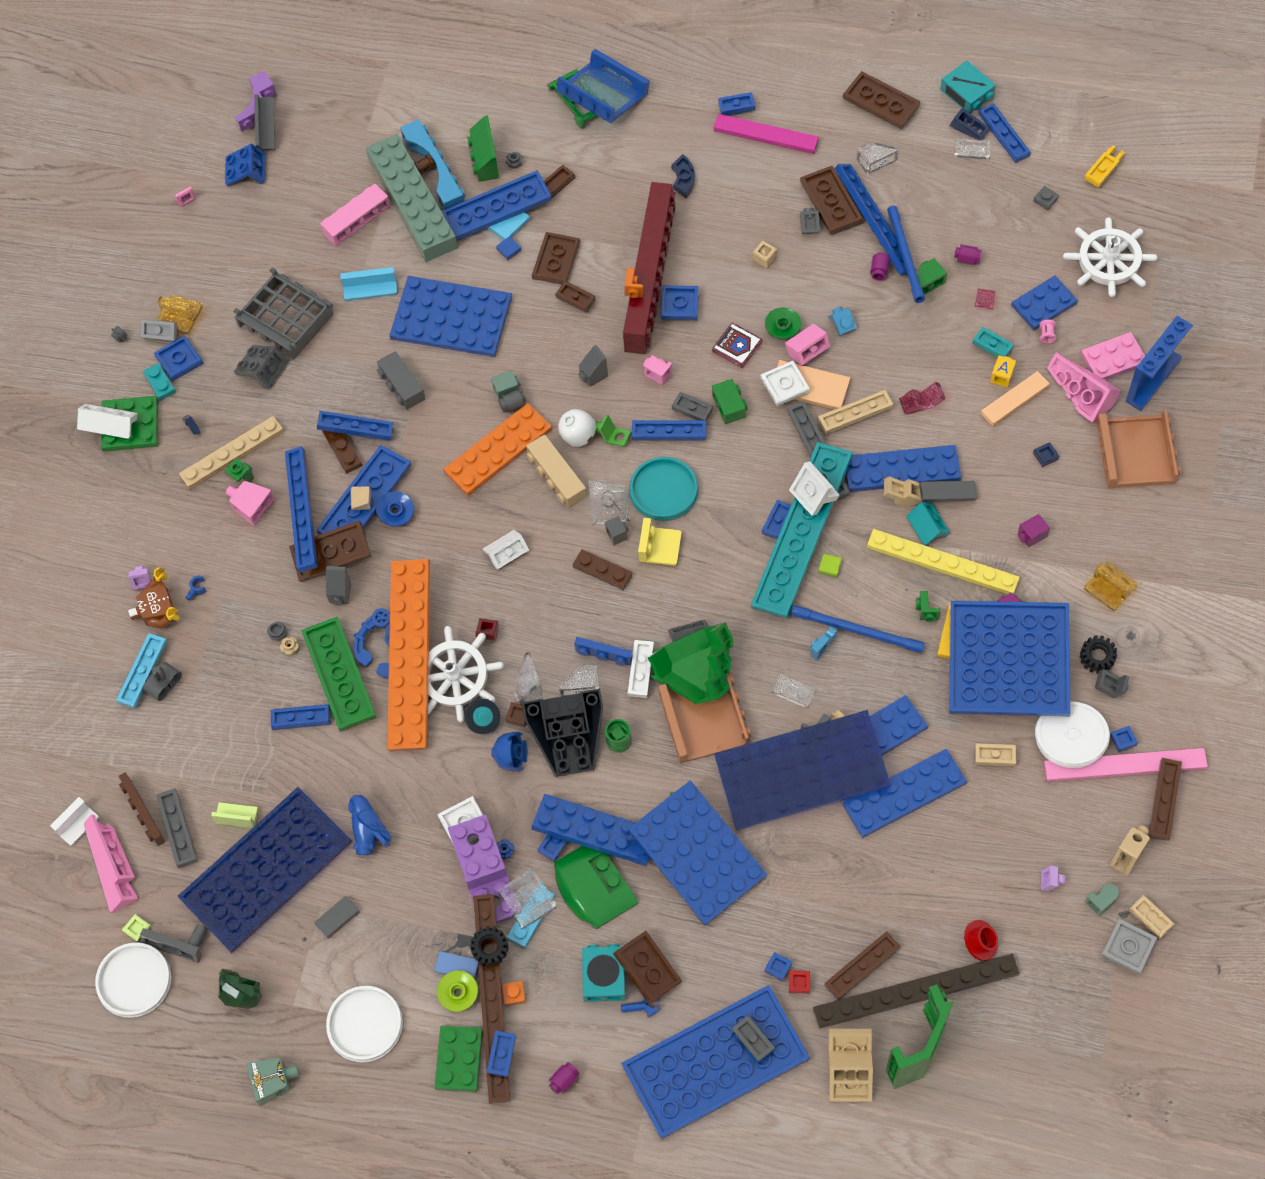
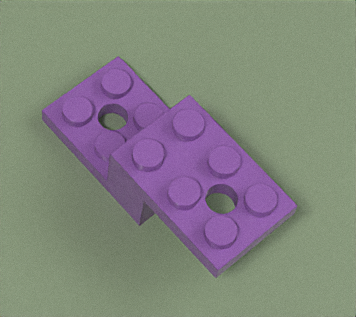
M486 814L448 827L472 900L473 896L494 894V898L500 899V905L495 907L496 924L519 916L521 913ZM471 836H477L479 841L477 844L471 845L468 843V839Z

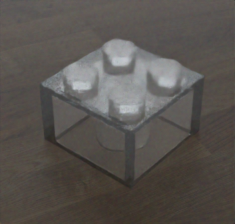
M533 868L498 890L500 898L522 930L557 908L555 900Z

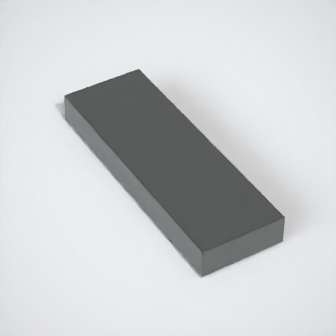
M975 481L920 482L919 484L922 502L975 501L977 499Z

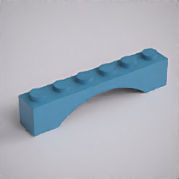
M418 119L400 127L402 138L410 151L416 152L423 157L429 154L436 166L435 169L439 175L436 192L443 210L463 202L465 193L461 187L458 188L455 175L450 174L451 170L448 163L443 162L441 151L436 150L433 137L429 138L426 125H422Z

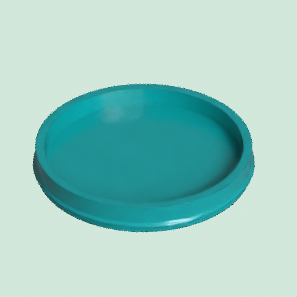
M657 457L644 462L636 469L630 481L629 494L635 508L646 517L660 521L673 520L687 513L696 502L698 482L694 472L684 462L671 457Z

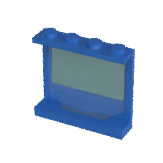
M594 49L591 52L590 63L568 80L561 76L558 77L556 91L607 122L613 123L648 94L650 80Z

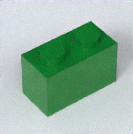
M733 379L712 385V396L725 425L746 418V410H748L745 399L742 400L740 397L741 390L739 385H735Z

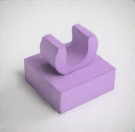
M143 565L135 566L134 571H129L128 577L133 590L145 588L150 583L151 577L148 568L143 569Z
M1056 866L1045 868L1041 871V890L1049 892L1056 887H1060V883L1065 884L1066 876L1058 874V867Z

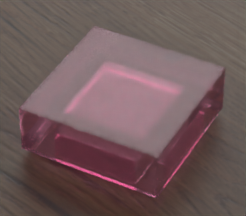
M978 288L975 307L993 310L996 291Z

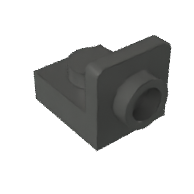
M804 208L800 212L802 234L819 233V210L814 211V208Z

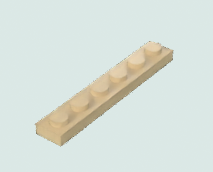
M272 416L186 468L179 475L190 490L228 467L235 458H243L284 433L283 428L275 417Z

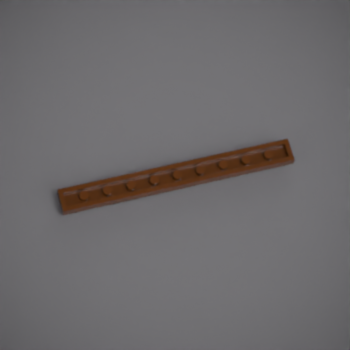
M494 894L473 896L476 932L478 933L480 928L486 929V926L497 928ZM493 939L485 940L481 946L482 951L486 954L494 953L497 949V942ZM478 962L486 1073L495 1030L505 1032L499 962L496 963V966L489 965V967ZM487 1074L489 1104L510 1102L509 1078Z

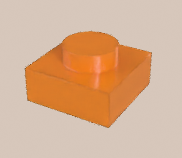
M522 981L502 984L505 1006L526 1003Z

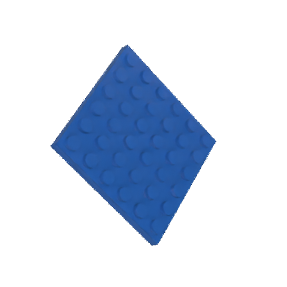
M951 601L949 714L1070 717L1069 603Z

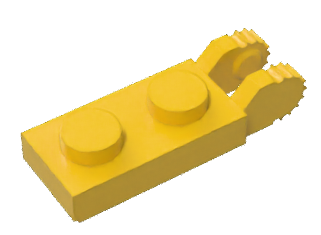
M1112 145L1085 174L1084 180L1099 188L1125 156V152L1121 151L1114 158L1112 155L1115 153L1116 147Z

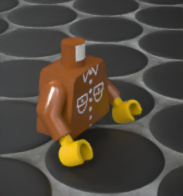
M156 568L153 579L136 596L138 606L128 610L131 620L142 617L146 626L161 629L179 620L180 617L176 615L179 610L173 608L165 583L162 582V580L168 579V574L163 573L165 571L164 568Z

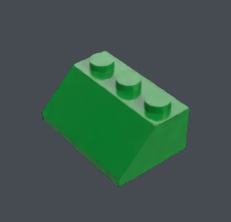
M486 115L469 129L470 137H467L469 147L473 148L470 151L471 161H475V165H472L473 173L478 175L479 182L499 178L489 117Z

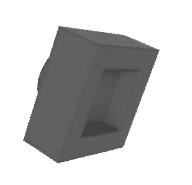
M1044 186L1036 194L1033 202L1049 210L1058 200L1059 195Z

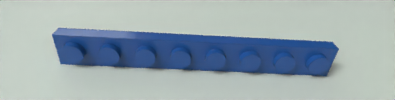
M838 164L835 170L868 222L872 232L876 235L880 245L890 257L896 271L900 275H907L897 238L852 165Z
M302 446L285 451L296 567L299 573L317 568L306 456Z

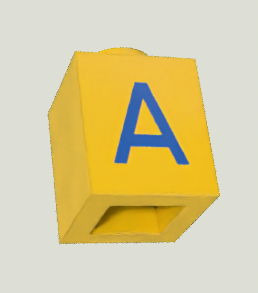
M998 356L990 383L1008 388L1015 369L1016 360L1006 356Z

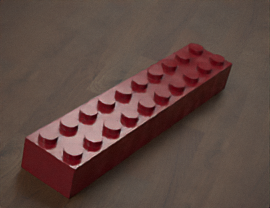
M651 182L635 266V275L638 276L637 284L643 285V297L629 298L623 329L624 352L646 354L647 348L651 347L650 334L654 330L653 317H656L657 314L656 302H659L660 291L658 290L662 286L663 276L661 274L665 270L664 257H667V242H670L671 231L669 230L673 226L672 214L676 210V192L673 191L672 184Z

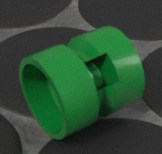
M611 720L605 727L606 743L611 751L621 753L626 751L631 745V729L625 720Z

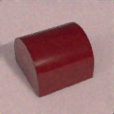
M479 618L476 638L480 633H484L486 635L485 640L496 641L499 628L498 621Z

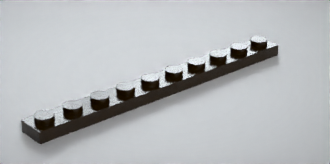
M1009 954L814 1006L813 1011L820 1029L928 1000L927 993L930 991L929 987L936 984L939 990L943 989L945 995L1018 976L1019 970L1014 955Z

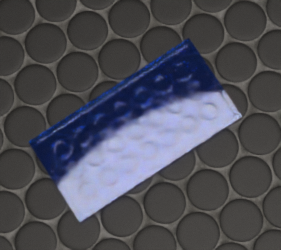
M868 710L714 754L736 831L891 787Z
M297 787L177 897L232 954L352 843V840Z

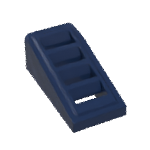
M963 108L960 109L950 123L952 128L979 141L982 140L990 127Z

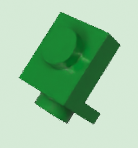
M237 458L225 469V473L237 482L241 479L251 482L254 479L252 468Z
M920 591L919 598H916L915 602L916 610H919L920 620L927 622L939 620L940 608H929L928 591Z

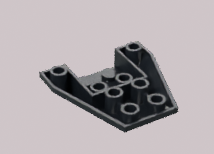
M600 688L582 691L573 695L522 702L525 722L555 777L595 769L603 713Z

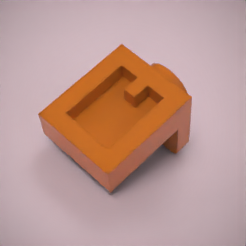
M627 267L624 285L625 296L632 298L643 297V285L637 284L638 276L635 275V268Z

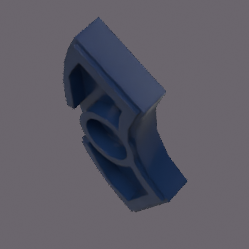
M682 154L671 165V169L677 176L673 189L687 198L694 187L695 174L692 163Z

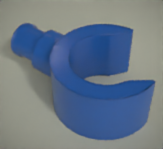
M194 576L190 580L189 585L191 589L187 596H185L187 600L190 601L195 595H202L206 592L205 587L194 588L196 583L205 581L203 576Z

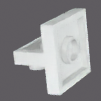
M810 461L804 463L789 489L811 516L817 515L823 504L836 501L839 497L834 487Z

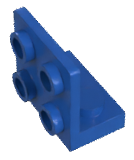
M251 143L227 155L225 161V184L227 186L247 176L259 184L265 182V152Z

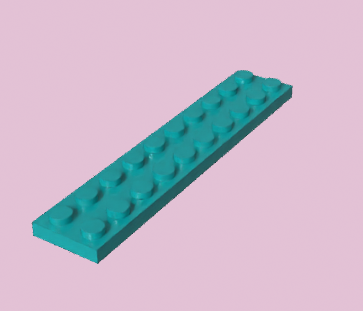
M817 442L810 462L838 493L853 457V452ZM796 497L794 498L752 600V609L788 619L835 501L823 504L818 514L811 516Z

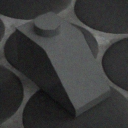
M597 345L592 347L579 364L580 373L578 375L583 383L586 382L589 387L608 377L606 356Z
M326 566V595L329 603L333 605L348 604L351 581L346 567Z

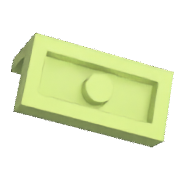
M219 802L217 812H212L211 816L216 824L255 828L259 809L253 806Z

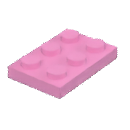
M1132 332L1081 350V356L1089 370L1104 380L1136 369L1145 357Z

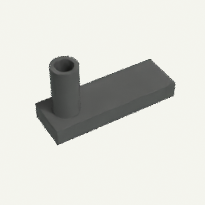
M197 924L187 943L145 928L142 929L140 937L144 944L199 963L202 957L199 946L207 932V928Z

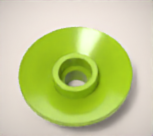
M457 970L447 973L441 978L437 986V998L440 1004L452 1012L467 1010L474 1004L478 996V986L475 979L465 971ZM461 990L462 994L455 996V991Z

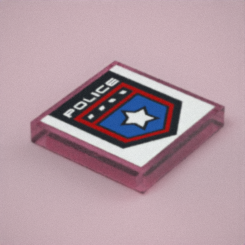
M731 323L713 346L712 352L743 369L761 345L762 338Z

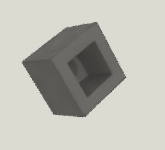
M619 516L605 522V530L613 545L627 540V532L629 530L625 521L621 522Z

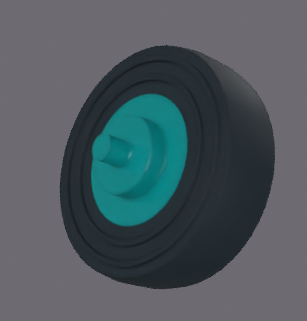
M477 699L471 702L465 711L466 725L477 734L492 732L500 722V711L497 705L488 699Z

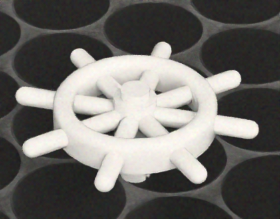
M1107 217L1105 219V229L1094 231L1089 235L1079 227L1075 229V233L1084 240L1080 252L1064 253L1063 258L1065 260H1079L1080 267L1085 273L1077 280L1079 286H1082L1091 279L1097 283L1108 285V294L1110 297H1114L1116 295L1115 285L1123 284L1130 279L1141 287L1146 285V281L1136 274L1141 261H1156L1158 257L1156 254H1142L1140 245L1136 241L1143 234L1141 228L1130 235L1122 230L1113 229L1112 219ZM1106 240L1105 248L1098 242ZM1092 246L1099 253H1087V251ZM1128 248L1132 254H1120V253H1121L1124 249ZM1089 260L1100 261L1095 266H1093ZM1122 261H1133V264L1128 267ZM1114 266H1116L1122 272L1115 274ZM1103 267H1107V273L1101 272L1100 270Z
M446 626L444 628L446 642L437 645L429 652L428 695L431 697V700L428 702V715L439 703L443 706L455 707L457 721L462 723L465 720L464 705L471 703L479 696L495 702V697L485 691L484 688L488 672L503 669L504 664L503 662L486 664L483 656L477 650L486 638L484 633H480L470 645L463 641H453L452 629L450 626ZM455 651L465 652L457 663ZM444 653L448 654V661L446 662L439 659ZM471 657L476 660L478 666L464 668ZM433 664L444 671L430 674ZM478 674L476 683L465 676ZM445 680L436 692L431 682ZM460 683L470 689L469 692L462 696ZM452 684L454 697L443 696Z

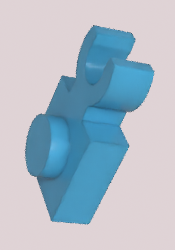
M831 626L825 635L823 634L820 639L816 638L810 646L811 657L818 660L829 647L830 642L836 638L838 630Z

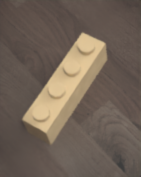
M545 434L526 445L527 459L530 463L534 462L539 475L547 479L548 487L556 491V496L561 504L565 503L569 508L587 497L586 487Z

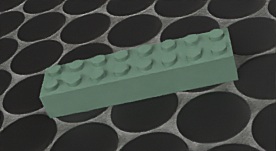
M398 134L367 146L368 159L425 262L457 249L456 237Z

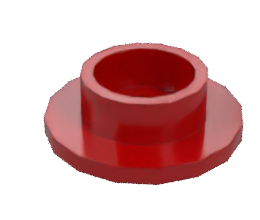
M974 920L967 925L964 931V941L969 953L980 961L990 960L997 951V933L983 920Z

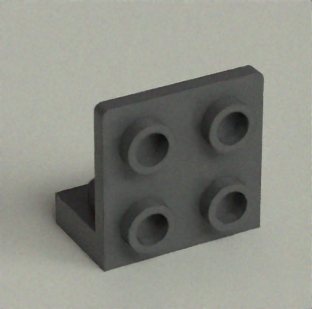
M252 345L247 350L244 358L237 364L234 373L236 375L254 377L263 388L269 389L287 363V360L275 347Z

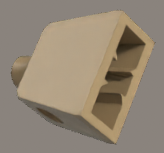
M1139 825L1137 829L1134 827L1130 829L1110 864L1111 867L1126 876L1131 872L1150 839L1148 836L1149 830L1145 826Z

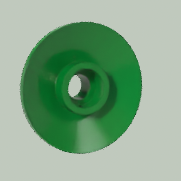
M776 308L767 315L765 328L774 338L790 339L800 331L801 318L797 312L790 308Z

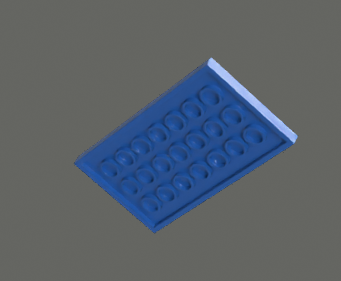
M768 985L621 1064L662 1140L810 1060V1057ZM746 1016L751 1018L775 1047V1050L759 1063L732 1032V1028Z

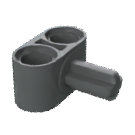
M163 662L157 667L153 666L152 675L143 686V691L158 701L163 700L182 676V672L167 662Z

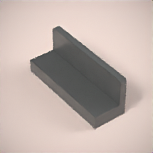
M254 94L256 147L260 150H275L274 98L259 97L258 94Z

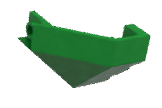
M726 622L704 627L654 650L653 654L648 657L654 674L650 677L663 685L666 684L668 688L694 704L718 700L729 690V683L726 681L727 673H730L732 658L729 657L730 647H733L734 639Z

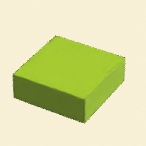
M823 553L818 573L837 577L842 558Z

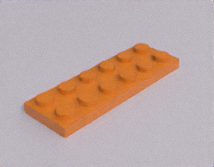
M527 403L443 469L444 473L469 496L527 450L526 445L552 431V426Z

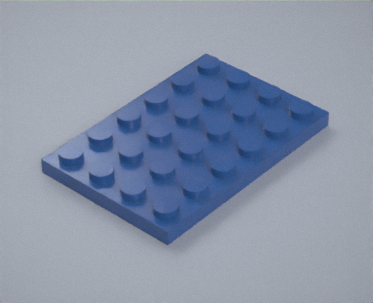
M408 276L389 335L390 339L495 357L511 303L512 293Z
M691 780L628 828V832L704 926L767 876L764 869Z

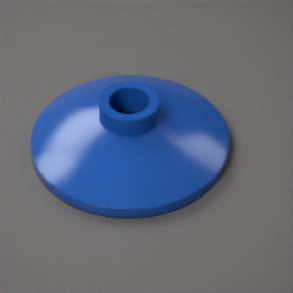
M391 491L381 496L378 500L376 512L378 518L384 524L398 527L410 521L414 513V505L408 495L399 491ZM396 509L399 512L397 514L392 513V510Z

